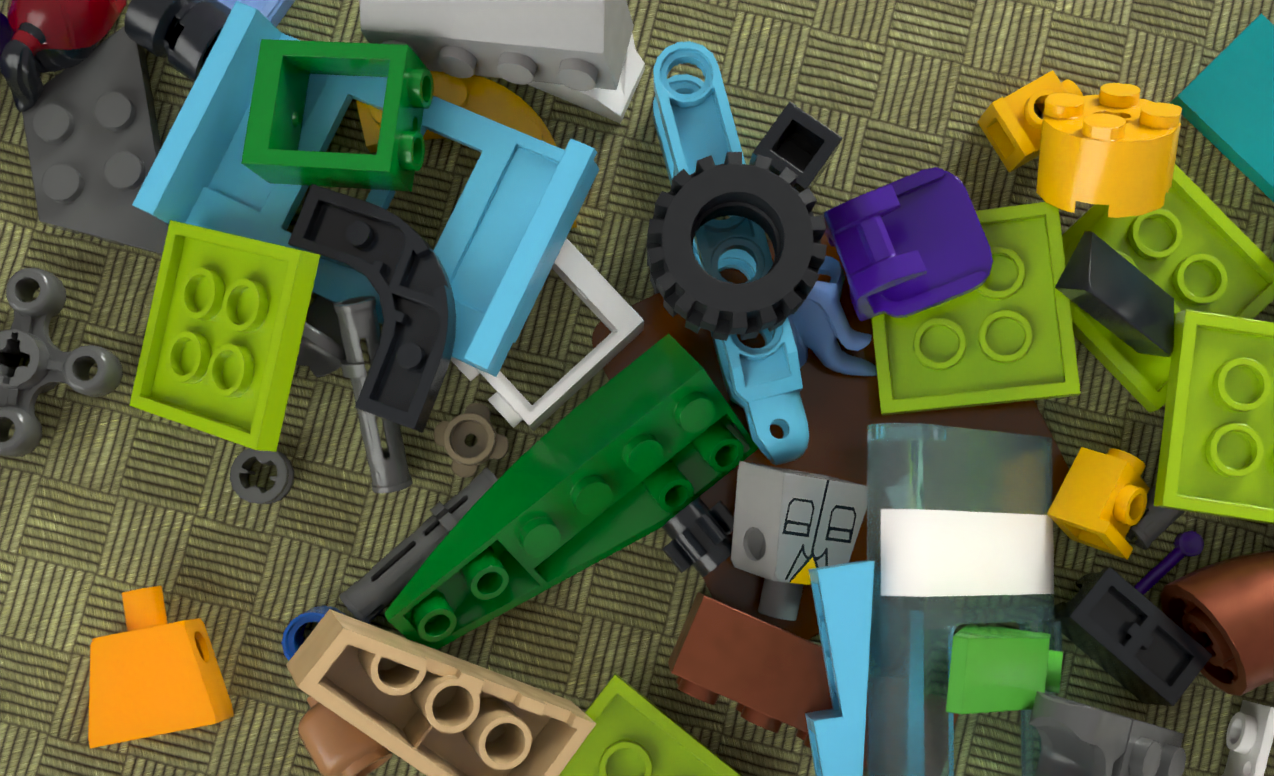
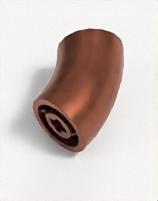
M1274 550L1232 557L1199 568L1164 586L1160 593L1163 613L1213 655L1200 671L1213 685L1227 694L1241 696L1261 685L1274 681Z

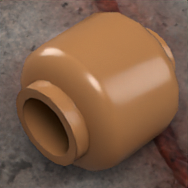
M311 696L307 698L311 709L301 718L298 726V735L322 776H367L392 757L393 754L390 750Z

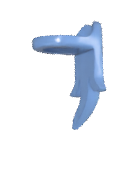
M825 256V261L819 268L818 274L830 276V283L817 280L813 289L795 314L788 316L798 351L800 368L807 361L808 348H810L822 364L830 370L845 375L877 376V368L873 363L848 355L841 350L837 341L838 338L841 344L848 350L859 351L871 342L872 335L857 332L850 327L840 303L845 280L844 271L838 260Z

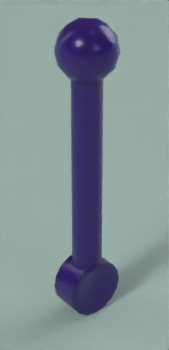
M1193 531L1179 533L1174 540L1175 548L1133 587L1144 595L1184 557L1200 554L1204 548V541L1201 535Z

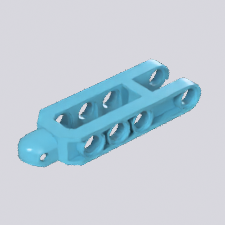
M691 41L677 42L666 47L657 57L653 68L655 92L653 121L670 184H672V178L683 169L689 175L693 174L696 170L697 160L712 155L715 165L724 164L727 152H742L719 65L713 53L703 45ZM680 63H690L696 65L702 71L705 81L703 82L700 78L689 74L674 75L668 79L667 75L674 66ZM742 152V164H746ZM728 215L730 218L726 220L712 219L697 230L693 239L694 256L708 274L720 281L731 283L721 276L720 271L734 268L746 275L748 281L745 283L753 282L764 277L773 265L764 230L747 218ZM788 317L781 326L769 332L768 328L759 331L765 340V346L762 348L745 346L739 341L736 334H730L727 341L713 339L729 398L744 409L752 440L774 465L795 461L803 456L808 448L810 437L808 421L800 396L803 385L798 351ZM770 425H778L783 431V438L778 439L772 436Z

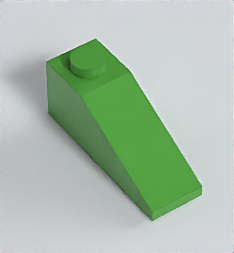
M968 623L953 636L946 712L974 714L1032 710L1037 691L1059 693L1063 652L1049 650L1051 634Z

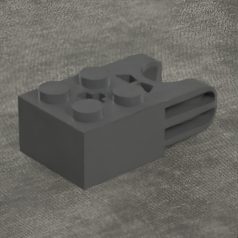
M1040 691L1036 692L1028 723L1038 730L1041 738V753L1035 776L1183 775L1186 754L1181 744L1184 733Z

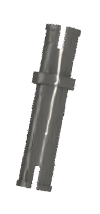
M375 296L354 297L333 304L339 320L346 357L340 363L342 375L351 380L355 404L367 377L360 339L365 338L371 365L381 337V329L375 307ZM357 409L360 431L372 477L371 485L373 492L379 494L392 493L411 486L413 481L407 465L401 425L382 418L387 449L383 450L376 417Z
M486 467L470 484L453 496L447 503L443 505L439 501L430 509L433 513L431 517L374 565L360 580L356 581L339 595L348 610L358 620L370 624L384 608L396 599L429 555L469 509L498 480L497 477Z

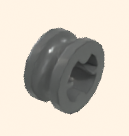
M248 448L235 458L230 469V482L233 490L240 498L250 503L272 504L281 501L290 492L294 484L295 472L291 461L285 454L279 451H260ZM257 460L261 464L276 466L277 476L269 477L270 480L275 481V484L269 491L260 486L250 487L248 475L256 474L250 468Z

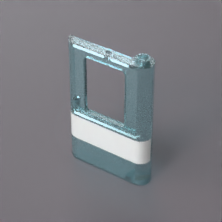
M921 423L867 425V561H874L867 689V776H954V713L946 712L953 636L958 625L1016 622L1020 630L1051 634L1049 650L1062 651V621H1054L1053 520L1047 515L1053 502L1052 438ZM1045 691V693L1055 696L1054 692ZM1021 710L1022 776H1035L1041 753L1039 732L1033 725L1028 724L1032 710Z

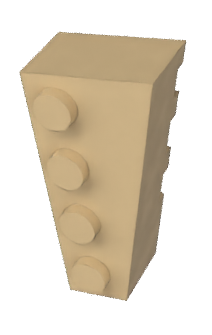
M331 609L327 611L286 664L296 686L426 776H559L597 724L568 699Z

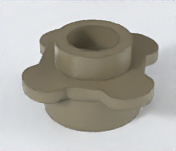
M481 403L468 405L464 414L454 417L450 422H440L434 430V441L437 445L445 448L453 460L451 464L452 471L462 478L474 476L478 466L491 458L496 460L502 459L508 452L509 443L507 438L502 434H497L490 422L491 412L489 408ZM470 434L477 437V443L474 446H467L465 443L466 437Z

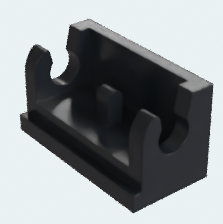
M1110 566L1104 567L1101 572L1086 574L1075 583L1080 589L1079 592L1069 602L1066 603L1064 601L1055 605L1045 619L1143 704L1174 706L1213 655Z

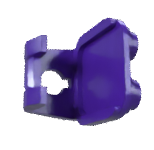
M934 167L921 170L862 194L823 213L826 237L830 246H835L848 279L850 298L860 321H865L883 313L895 318L914 315L974 291L984 284L991 273L993 264L991 248L967 189L958 177L949 171H944L942 168Z

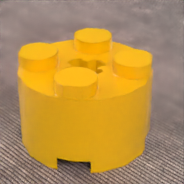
M1122 83L1102 85L1099 95L1079 96L1070 93L1048 95L1045 100L1036 193L1046 203L1071 213H1075L1076 201L1109 205L1108 217L1110 218L1139 216L1161 209L1164 205L1165 194L1168 193L1172 185L1182 108L1170 103H1155L1146 99H1140L1141 89L1139 87Z

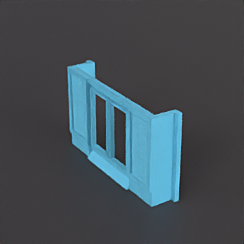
M236 1L132 205L168 225L170 220L295 249L288 244L292 233L288 232L287 229L309 186L268 183L241 162L261 39H298L280 32L258 9ZM310 74L298 150L326 152L352 99L383 111L388 77ZM433 96L430 107L423 110L422 136H424L426 130H429L481 152L433 250L447 273L455 301L456 335L452 357L497 377L512 344L516 343L598 174L599 167L594 161L597 151L595 148L571 138L566 149L563 150ZM371 189L366 202L387 210L396 191ZM320 258L312 293L334 303L354 297L375 296L378 322L383 325L384 318L380 297L368 278L354 269Z

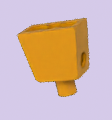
M162 586L147 587L121 593L127 632L93 638L90 645L89 747L95 748L212 725L234 717L233 706L205 624L201 618L168 623Z

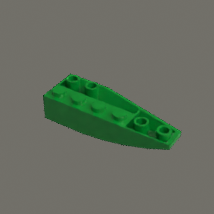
M668 333L568 413L527 450L462 517L429 555L384 614L388 622L407 639L437 650L661 528L687 505L738 466L740 461H744L759 448L704 368Z

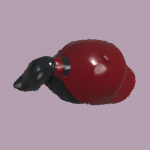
M9 0L7 17L10 24L9 30L12 32V39L3 47L0 70L11 89L15 106L19 112H25L32 108L43 92L44 86L40 79L41 73L55 72L74 67L92 53L98 42L108 36L109 30L123 12L127 0Z

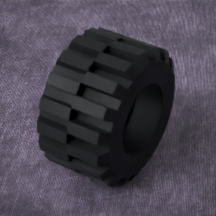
M727 152L724 164L715 165L712 155L697 160L695 172L689 175L685 169L681 170L672 178L671 190L668 193L662 191L655 203L653 219L650 218L647 233V266L650 268V281L655 294L660 292L664 299L663 307L669 314L674 317L678 313L686 320L685 327L697 334L700 328L713 332L712 339L727 341L730 334H740L741 340L756 338L759 331L767 328L771 332L781 326L789 315L795 314L820 276L818 271L825 261L827 245L821 244V238L826 231L823 215L814 216L812 212L817 199L809 187L800 193L794 188L798 175L788 167H785L779 176L769 171L772 162L771 158L757 154L754 166L742 164V152ZM734 215L747 218L758 224L769 236L775 254L773 265L764 277L753 282L732 284L720 281L708 274L694 256L693 239L697 230L708 221L721 216Z

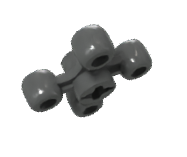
M36 267L24 268L15 272L6 286V298L14 310V321L10 330L0 332V455L5 457H23L33 452L40 444L43 436L42 425L35 415V403L39 394L54 389L58 383H65L77 393L90 397H103L114 392L120 385L123 377V367L118 357L110 350L96 345H83L73 351L63 352L52 343L49 337V324L51 318L58 315L64 308L66 289L62 281L54 274ZM40 288L38 297L33 300L35 291ZM21 358H23V359H28V358H30V361H29V364H28L27 367H26V366H20V367H19V363H20ZM97 363V373L90 379L89 371ZM14 424L15 432L13 437L10 439L9 430L11 426Z

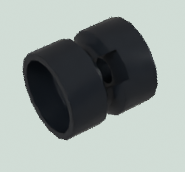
M131 0L124 19L125 32L130 39L155 56L161 58L168 57L171 67L195 83L231 9L218 0Z

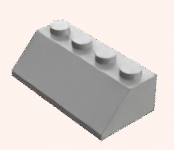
M359 0L360 27L368 43L409 45L429 71L445 72L457 78H470L473 75L503 78L511 83L520 85L532 82L562 84L578 91H589L593 88L617 90L634 27L626 0Z

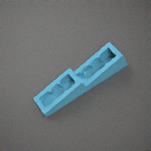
M866 560L808 569L833 708L805 713L816 776H863L874 561Z

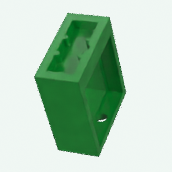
M261 39L241 163L268 183L307 186L314 184L324 187L412 192L415 171H419L424 162L425 144L421 134L423 110L430 107L433 99L432 74L409 45ZM310 74L388 77L376 155L298 150Z

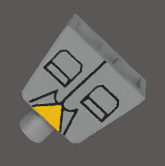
M744 461L739 462L731 561L735 568L765 578L758 607L759 613L783 620H797L803 586L811 585L808 569L849 563L873 487L827 475Z

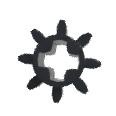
M697 497L662 526L672 539L662 550L681 573L693 565L699 574L705 577L731 556L732 536L730 533L733 531L734 516L722 501H719L709 509L702 499Z

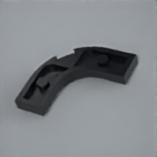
M312 184L288 244L298 250L319 254L321 259L354 269L366 276L379 294L384 318L379 346L354 408L423 433L446 375L455 342V301L447 273L431 246L419 233L398 216L372 203Z

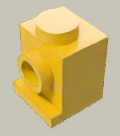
M1052 70L1005 98L1002 96L992 102L977 121L1009 173L1039 156L1043 119L1036 115L1034 104H1037L1043 114L1045 100L1048 95L1070 93L1083 96L1081 90L1073 81L1066 79L1060 82Z
M1081 447L1047 515L1071 540L1128 560L1133 548L1125 540V537L1130 527L1136 525L1141 520L1147 506V494L1150 490L1141 478L1146 467L1145 463L1136 456L1119 449L1111 448L1107 454Z

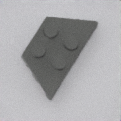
M123 26L96 46L92 53L80 64L66 68L44 84L43 92L34 106L22 112L39 221L49 227L75 234L90 235L101 241L120 246H131L156 253L162 257L169 225L132 205L161 149V142L145 48L130 39L125 32V26Z

